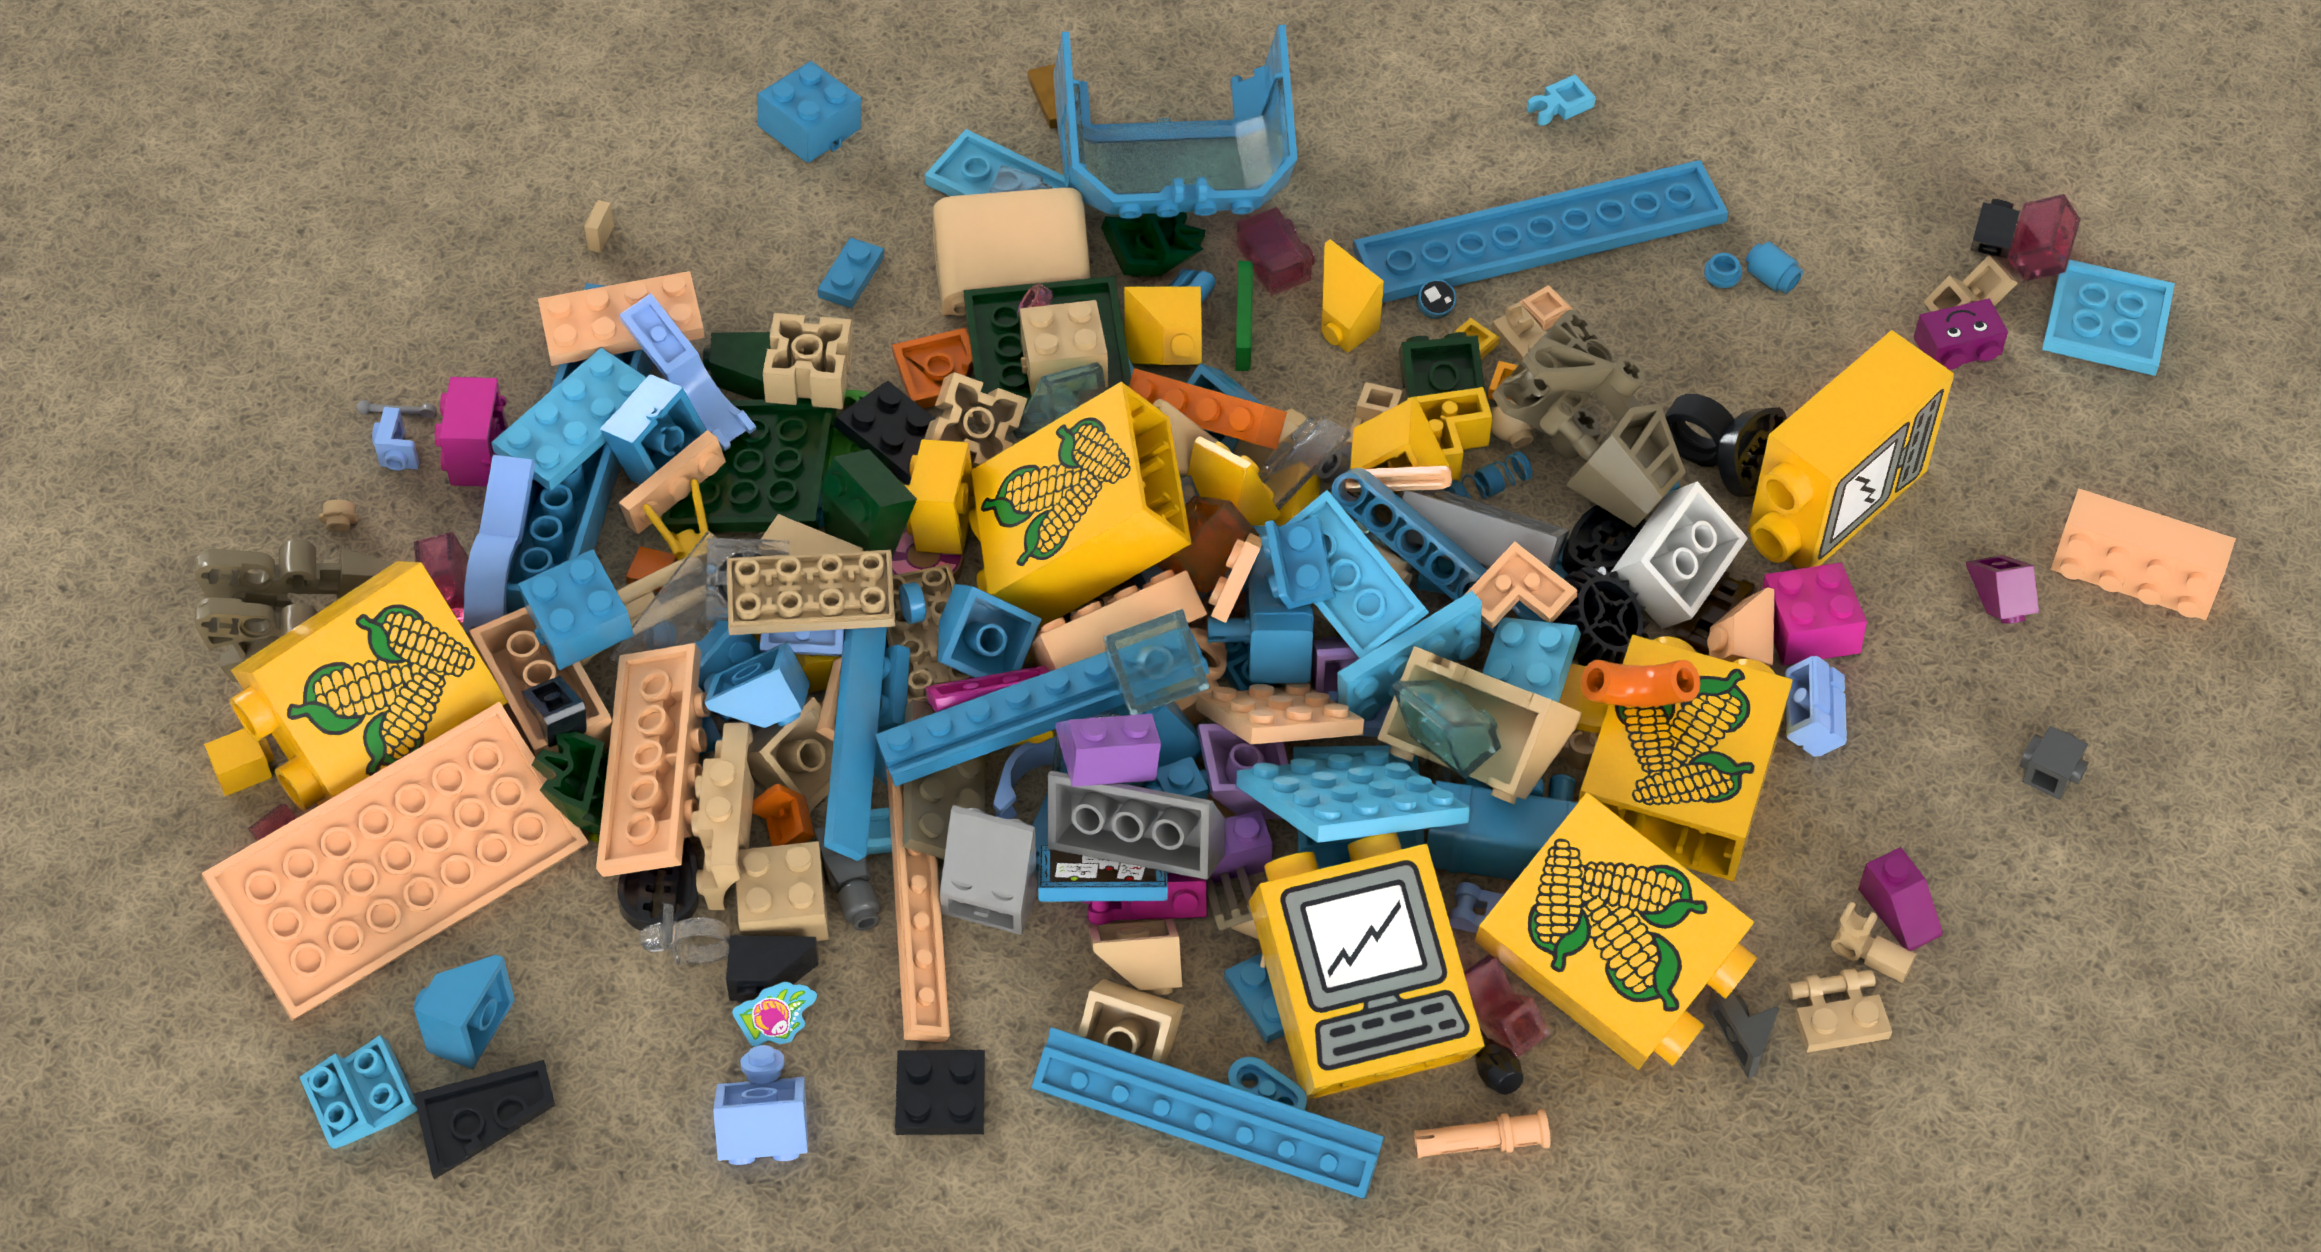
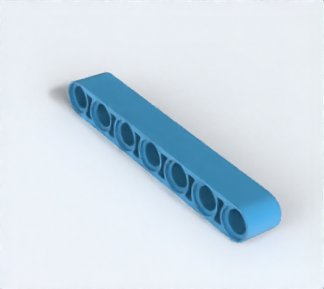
M1363 468L1349 469L1334 480L1331 493L1339 505L1454 601L1462 597L1469 590L1470 582H1477L1487 571L1484 566L1369 471ZM1348 478L1355 479L1360 484L1361 495L1359 498L1353 497L1347 492L1345 486ZM1378 504H1384L1391 509L1393 514L1391 523H1384L1377 517L1376 508ZM1410 529L1416 530L1422 535L1424 543L1421 549L1414 548L1409 544L1407 533ZM1444 555L1452 559L1455 565L1453 574H1446L1441 571L1438 566L1439 556ZM1520 601L1512 608L1517 615V619L1546 622ZM1481 621V623L1486 628H1488L1492 633H1496L1498 624L1493 629H1491L1489 626H1487L1484 622Z

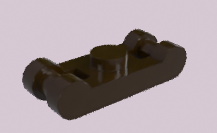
M1725 571L1694 617L1682 623L1675 638L1687 642L1700 654L1709 656L1708 636L1705 638L1695 633L1696 629L1699 627L1710 633V627L1743 599L1752 595L1755 584L1745 579L1742 582L1729 577L1730 573Z

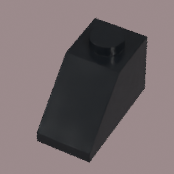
M1992 199L1991 204L1983 202L1971 251L2007 259L2020 214L2019 210L2013 209V203L1999 199Z
M730 935L726 973L729 1001H737L742 1004L748 1000L756 999L763 989L775 986L781 982H789L794 985L818 965L819 955L816 937Z

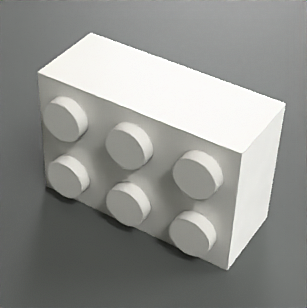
M1697 481L1666 494L1611 572L1617 571L1619 581L1629 580L1628 589L1632 593H1639L1636 597L1637 602L1641 606L1646 607L1645 611L1661 629L1694 617L1748 538Z

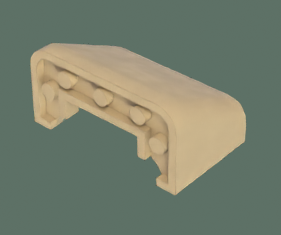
M1064 187L949 196L938 200L934 204L933 248L942 316L966 315L964 290L1091 278L1083 197L1074 188Z
M1414 646L1377 739L1392 745L1389 751L1392 755L1410 762L1413 761L1415 755L1423 757L1494 787L1491 793L1492 796L1515 804L1517 797L1526 800L1576 729L1582 712Z

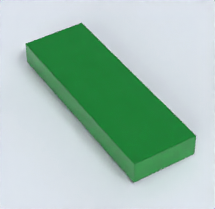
M1238 261L1235 371L1251 370L1253 264H1251V261Z

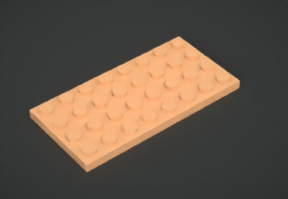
M500 702L202 873L201 877L292 1022L588 845L589 842L581 829L569 821L540 791V788L547 779L531 765L535 757Z

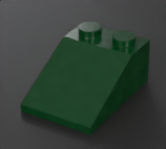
M869 449L834 456L820 488L825 533L861 547L863 551L891 550L893 558L917 498Z

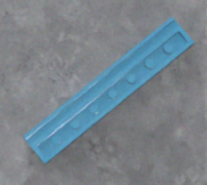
M1186 622L877 733L875 737L896 787L1054 730L1056 722L1084 719L1209 674L1206 659L1203 658L1201 649Z
M1050 1027L1046 1046H1044L1032 1083V1089L1363 1199L1367 1197L1385 1136Z

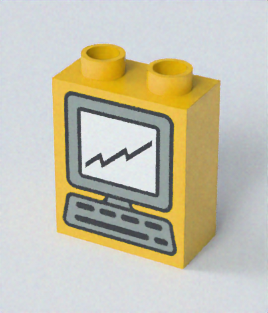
M1891 330L1774 429L1768 436L1747 530L1756 549L1765 558L1775 563H1783L1787 560L1798 569L1820 566L1926 473L1954 373Z
M1397 832L1372 835L1354 841L1347 846L1351 862L1319 869L1314 852H1301L1278 858L1264 866L1268 882L1260 883L1248 902L1297 1082L1304 1090L1307 1100L1466 1061L1485 1046L1427 844L1401 849Z

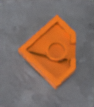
M966 328L892 345L893 357L906 394L923 409L936 405L944 377L953 372L968 377L973 371L970 341Z

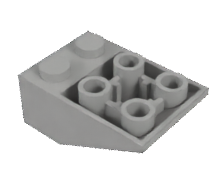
M953 805L950 813L940 887L941 914L1022 935L1037 896L1035 827L1027 825L1019 819H1004L988 815L977 808L965 809Z

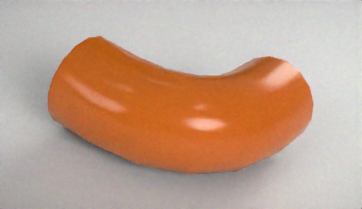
M1594 660L1587 665L1582 674L1581 689L1584 696L1594 702L1633 707L1664 706L1687 702L1696 698L1700 690V677L1695 666L1687 660L1644 666L1623 665L1603 660Z

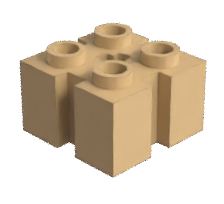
M774 313L770 332L771 349H767L763 368L765 402L797 405L798 398H810L813 407L843 409L847 388L846 373L850 371L853 354L852 320L820 317L819 324L806 323L805 315Z
M953 372L944 377L935 407L944 410L942 417L930 421L924 439L968 442L972 467L974 469L1013 445L1012 442L1006 441L1004 438L1006 433L1019 427L1028 398L1000 388L988 394L982 393L983 382ZM973 417L976 418L975 425L980 427V431L978 430L974 433L967 424V420Z

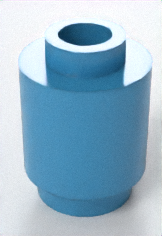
M1770 241L1763 245L1760 243L1756 244L1746 258V262L1749 263L1747 272L1775 292L1780 290L1784 294L1789 293L1798 284L1804 273V270L1798 267L1799 262Z

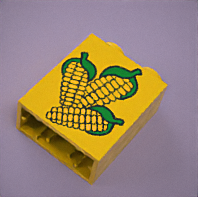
M1123 382L1109 388L971 470L976 505L969 509L968 518L975 536L981 542L984 568L977 573L978 588L1042 618L1038 629L1192 544L1170 417Z
M396 561L231 669V672L243 689V691L229 700L235 715L255 740L260 741L270 733L273 735L288 758L287 762L275 769V774L291 800L303 811L315 803L318 806L496 703L500 702L502 706L508 703L505 695L422 562Z
M1632 635L1623 665H1657L1687 660L1697 669L1700 677V690L1693 700L1671 705L1633 707L1609 704L1580 790L1578 802L1588 792L1684 868L1734 882L1780 732L1793 679L1776 675L1768 665L1757 660L1738 659L1729 662L1697 653L1687 642L1675 637L1663 636L1650 640Z
M1586 792L1482 921L1474 940L1637 1070H1640L1653 1052L1671 1066H1674L1705 1026L1686 1011L1706 985L1726 999L1758 959V957L1740 944L1754 924L1753 920L1588 792Z

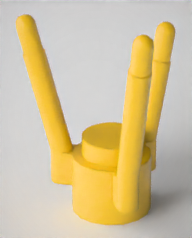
M692 479L690 484L700 531L699 534H695L694 530L688 529L676 535L668 530L661 520L662 515L659 518L649 504H644L643 510L668 543L678 561L687 557H697L701 560L703 566L711 559L708 547L713 545L714 541L708 531L698 481Z

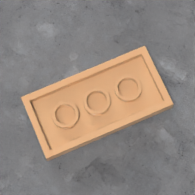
M690 271L538 298L551 366L587 360L599 348H603L612 355L642 350L641 346L620 321L619 314L650 293L688 341L705 338Z

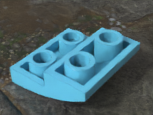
M381 1035L346 1058H342L336 1053L299 1077L327 1142L333 1149L345 1146L391 1126L418 1111L415 1097L389 1041Z

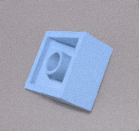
M805 1077L777 1079L767 1084H755L750 1081L717 1084L713 1111L718 1161L728 1160L730 1164L743 1165L755 1161L756 1157L773 1156V1159L777 1161H789L798 1158L799 1154L807 1153L808 1132Z

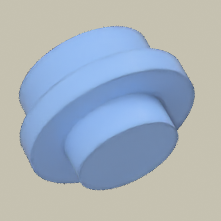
M760 1045L750 1049L741 1058L740 1064L742 1072L746 1074L750 1082L767 1084L781 1076V1069L784 1067L785 1061L783 1053L779 1050L773 1049L771 1046Z

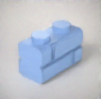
M1811 656L1787 668L1785 677L1793 679L1786 705V738L1798 746L1802 745V749L1814 757H1820L1845 745L1847 742L1846 698L1844 694L1845 675L1834 667H1829V664L1818 656Z

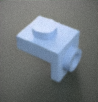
M384 407L380 422H375L373 426V445L375 446L380 466L395 471L405 468L418 469L420 462L415 443L411 440H403L405 428L400 408Z

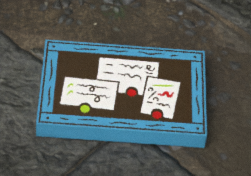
M1039 844L1038 901L1168 900L1167 871L1048 849V844Z

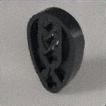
M1780 407L1748 410L1735 418L1724 430L1718 448V466L1721 479L1726 489L1736 497L1755 496L1768 436L1787 419L1784 410Z
M1599 505L1593 506L1581 516L1568 537L1562 555L1561 564L1567 574H1570L1583 567L1592 566L1593 568H1599L1604 566L1607 572H1611L1647 521L1643 519L1634 528ZM1621 530L1627 531L1624 537L1618 536ZM1610 536L1616 537L1613 544L1607 543Z
M688 837L684 838L681 865L620 874L617 886L619 909L624 919L635 929L653 934L666 933L681 927L694 915L699 903L696 887L698 866L695 852ZM658 870H664L666 875L663 878L664 893L661 896L662 912H660L659 918H652L650 913H652L654 906L652 894L656 890L655 876H657Z

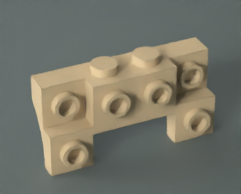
M747 722L724 723L722 740L716 741L714 758L704 759L702 776H696L695 780L696 798L700 802L699 811H693L692 832L694 837L699 836L705 852L703 870L697 871L696 887L698 895H704L709 910H725V892L741 877L737 863L738 850L749 849L755 784L747 763L748 745L753 742V734L750 724Z

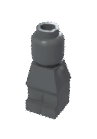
M825 826L814 829L815 842L819 841L825 878L830 883L831 888L838 894L837 899L845 920L853 924L854 928L859 931L874 927L879 921L877 915L880 912L881 906L873 885L868 882L871 879V873L865 857L855 861L823 847Z

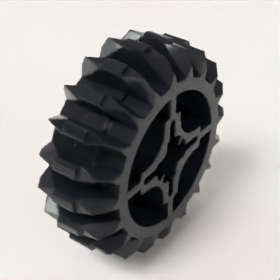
M1592 566L1583 567L1564 577L1566 582L1577 589V597L1553 623L1577 625L1581 635L1573 660H1578V665L1587 666L1594 660L1623 664L1632 635L1649 638L1644 629L1650 622L1642 617V612L1646 607L1638 604L1636 597L1639 593H1632L1628 589L1629 580L1619 581L1617 571L1607 572L1604 566L1599 568H1593Z

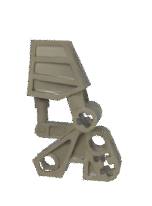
M1574 310L1566 311L1555 322L1548 332L1522 358V362L1512 372V377L1508 376L1491 394L1504 414L1523 421L1549 435L1552 446L1562 456L1574 459L1580 455L1583 460L1572 472L1566 486L1634 528L1686 473L1661 404L1641 405L1633 395L1646 379L1642 367L1633 359L1625 356L1618 357L1614 362L1612 353L1590 321ZM1592 390L1595 391L1598 398L1617 421L1599 443L1596 441L1601 435L1599 433L1600 424L1597 418L1588 410L1580 408L1591 396L1589 393ZM1506 397H1510L1517 405L1511 403Z
M302 539L289 540L280 546L278 565H275L274 559L266 553L208 549L198 554L195 558V578L207 597L199 601L195 606V628L208 649L227 645V651L220 654V668L232 682H238L231 669L320 612L308 604H293L291 599L287 598L288 593L336 594L337 601L392 565L393 562L341 547L338 563H316V547L311 542ZM250 569H263L266 572L253 574L247 571Z

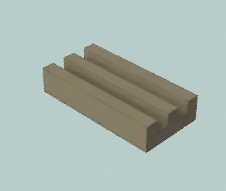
M1244 867L1236 869L1238 877L1230 879L1228 872L1220 874L1222 882L1214 884L1212 877L1206 880L1207 893L1219 931L1253 920L1248 902L1253 894ZM1240 887L1248 907L1247 910L1241 912L1234 893V889ZM1222 893L1226 894L1232 914L1226 917L1223 915L1218 895Z

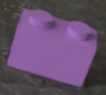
M1152 714L1072 719L1056 722L1055 729L1072 787L1156 780L1161 741Z

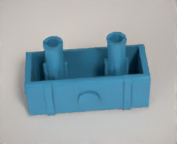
M1249 526L1246 528V539L1249 533L1260 538L1267 535L1265 526ZM1261 546L1241 589L1245 591L1246 597L1245 618H1228L1225 623L1216 618L1208 617V643L1244 642V644H1248L1249 679L1252 683H1308L1311 680L1314 628L1313 609L1311 604L1288 609L1280 597L1274 598L1269 583V574L1274 573L1272 559H1266L1263 547ZM1206 565V591L1214 590L1220 576L1228 579L1232 568Z
M1565 774L1554 775L1549 781L1550 790L1548 798L1528 795L1526 800L1517 797L1515 804L1492 796L1493 789H1490L1489 785L1469 776L1466 778L1465 785L1436 781V786L1442 790L1452 792L1455 798L1468 805L1470 809L1468 823L1429 828L1426 844L1428 845L1434 868L1448 870L1450 873L1458 874L1459 872L1516 881L1578 804V802L1573 801L1576 780Z

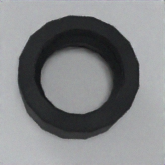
M1684 394L1677 397L1665 414V418L1680 457L1702 467L1717 465L1720 439L1724 430L1734 420L1733 416L1723 405L1712 398L1700 394ZM1685 421L1698 425L1713 439L1703 437L1694 432Z

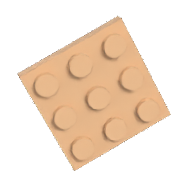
M1286 683V687L1274 688L1266 684H1253L1249 686V690L1237 691L1230 687H1216L1212 689V693L1197 694L1196 710L1251 745L1363 735L1364 719L1351 712L1347 705L1339 704L1329 699L1330 696L1328 694L1310 688L1311 685L1309 683Z

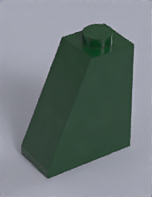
M770 332L711 333L710 348L703 349V365L707 371L711 372V378L717 387L753 400L765 399L763 368L767 349H771Z

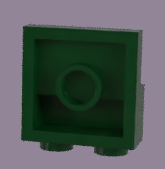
M1456 332L1444 336V339L1429 340L1428 336H1414L1401 343L1398 353L1403 388L1406 389L1407 398L1483 387L1485 391L1478 336H1467L1466 333Z

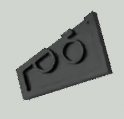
M544 1060L414 1093L433 1179L445 1174L555 1106Z

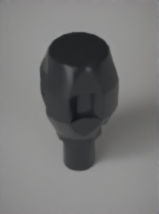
M1480 1028L1485 1046L1475 1054L1479 1076L1487 1087L1499 1094L1507 1095L1513 1093L1521 1086L1524 1079L1520 1061L1511 1049L1495 1042L1493 1039H1489Z

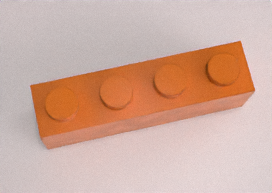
M1136 368L1133 370L1129 388L1152 405L1158 399L1167 401L1202 429L1274 450L1277 449L1287 415L1285 411Z

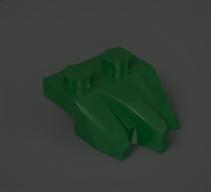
M1179 212L1178 215L1173 217H1159L1157 213H1143L1139 218L1132 219L1105 216L1101 227L1123 275L1133 277H1158L1167 273L1202 251L1203 248L1200 245L1205 237L1204 229L1185 225L1187 220V213Z
M577 731L557 734L559 753L542 750L531 764L547 779L540 788V791L575 826L600 835L608 753L603 752L605 742Z

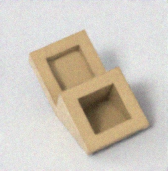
M1988 255L1963 282L1949 275L1923 303L1932 312L1990 298L1995 307L2018 282L1996 258Z

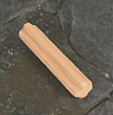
M1447 466L1365 469L1392 491L1439 490L1450 487L1453 481L1451 469ZM1348 478L1345 486L1346 490L1351 493L1361 492V486L1358 481Z

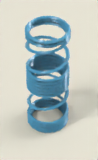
M1516 451L1506 457L1505 464L1494 461L1492 464L1476 469L1474 476L1466 474L1463 476L1462 482L1453 480L1451 486L1446 487L1445 491L1456 493L1463 497L1467 495L1471 499L1464 487V479L1471 477L1475 480L1481 497L1486 499V497L1499 494L1505 489L1504 478L1495 464H1501L1505 467L1506 476L1512 486H1515L1516 481L1512 472L1507 467V460L1512 457L1513 469L1522 481L1531 479L1532 466L1524 453ZM1518 460L1523 465L1525 474L1522 472L1518 464Z

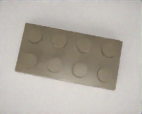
M912 699L905 707V723L936 712L929 704ZM985 755L904 783V848L944 859L952 806L965 809L977 808L985 812Z

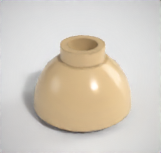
M1512 399L1509 400L1511 403L1517 405ZM1498 405L1491 410V432L1496 437L1510 442L1513 448H1522L1533 442L1534 437L1532 433L1535 430L1533 426L1504 414Z

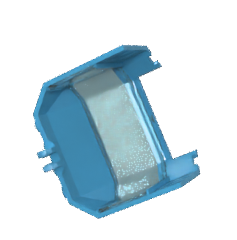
M1278 25L1265 64L1254 69L1253 77L1243 80L1241 76L1237 75L1231 78L1232 120L1170 122V118H1158L1157 122L1097 125L1091 124L1088 82L1073 80L1070 32H1062L1053 74L1057 126L1066 188L1078 190L1082 194L1083 202L1109 215L1119 214V217L1125 219L1137 218L1143 213H1157L1159 217H1173L1178 215L1179 212H1194L1195 215L1208 216L1221 210H1231L1234 214H1248L1253 212L1254 209L1262 207L1288 185L1298 158L1286 25Z

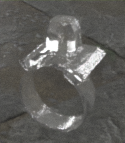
M665 903L663 906V925L657 923L640 931V942L642 947L649 952L669 949L677 965H685L687 962L702 964L719 961L728 955L731 933L726 924L716 919L700 917L678 922L673 918V905ZM703 935L715 937L722 941L712 945L696 946L688 945L687 937Z

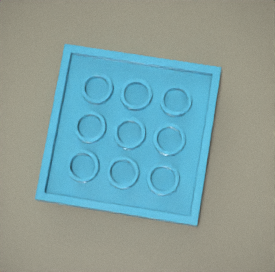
M1367 750L1364 752V755L1353 757L1345 754H1331L1327 760L1319 761L1296 758L1291 760V764L1286 765L1257 763L1254 764L1252 769L1237 770L1236 787L1317 843L1464 824L1469 821L1470 807L1455 798L1452 792L1442 790L1434 785L1431 779L1420 776L1412 771L1409 765L1399 763L1391 758L1389 753L1383 750Z

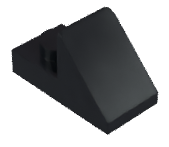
M561 676L521 691L526 706L538 719L546 744L549 747L557 745V734L574 731L582 734L586 732V708L584 702Z

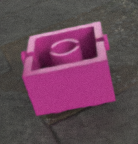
M450 377L447 393L442 392L440 412L443 419L442 423H436L435 445L442 448L440 458L442 471H447L451 486L488 485L492 457L497 455L493 452L491 442L507 429L503 408L506 405L507 399L500 394L497 378Z
M1842 562L1764 575L1762 590L1767 587L1774 589L1773 641L1783 666L1799 663L1811 656L1828 659L1861 653L1867 620Z

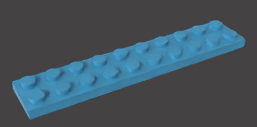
M1701 160L1356 239L1353 240V252L1361 264L1384 281L1382 303L1418 295L1423 284L1432 279L1444 280L1453 287L1726 223L1728 211Z

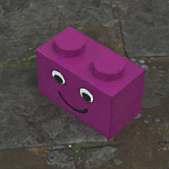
M1989 298L1919 314L1913 338L1921 351L1947 369L1952 370L1965 363L1978 360L1986 362L2002 355L2008 330Z

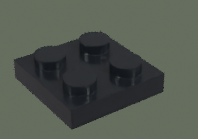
M985 1050L897 1051L896 1135L984 1134Z

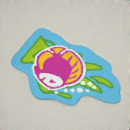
M781 982L775 986L763 989L756 999L748 1000L736 1006L732 1014L752 1046H759L766 1041L784 1044L792 1042L795 1034L804 1028L806 1023L802 1017V1012L815 1002L817 993L805 985H792L789 982Z

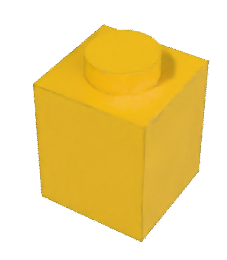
M243 728L204 744L212 768L225 796L273 778L268 763L275 761L266 738L257 741Z

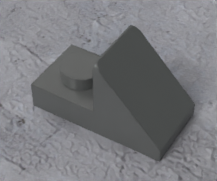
M1712 989L1707 1009L1748 1078L1753 1077L1758 1071L1779 1008L1778 1006L1749 1017L1748 1007L1740 995L1736 996L1732 991L1725 999Z

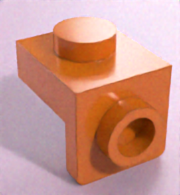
M775 784L753 800L752 813L766 819L772 846L807 843L815 837L805 796L781 784Z

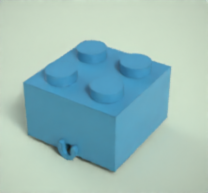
M812 61L757 93L758 127L806 163L811 162L828 150L836 151L841 147L842 141L861 129V97Z
M651 374L600 428L630 481L640 485L707 430L683 387Z
M593 549L518 583L525 608L536 627L534 630L536 638L541 646L546 645L559 670L634 636L628 611Z

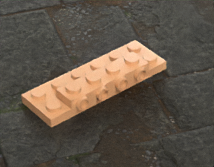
M696 643L619 655L596 869L603 877L682 864L684 838L692 837L693 811H699V803L695 799L696 776H702L703 772L702 766L698 763L699 753L706 752L708 746L707 735L702 728L703 717H708L711 713V710H708L704 703L707 693L702 692L698 686L702 651Z

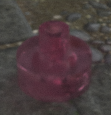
M1040 283L1034 284L1020 302L1018 315L1020 316V308L1051 305L1053 292Z

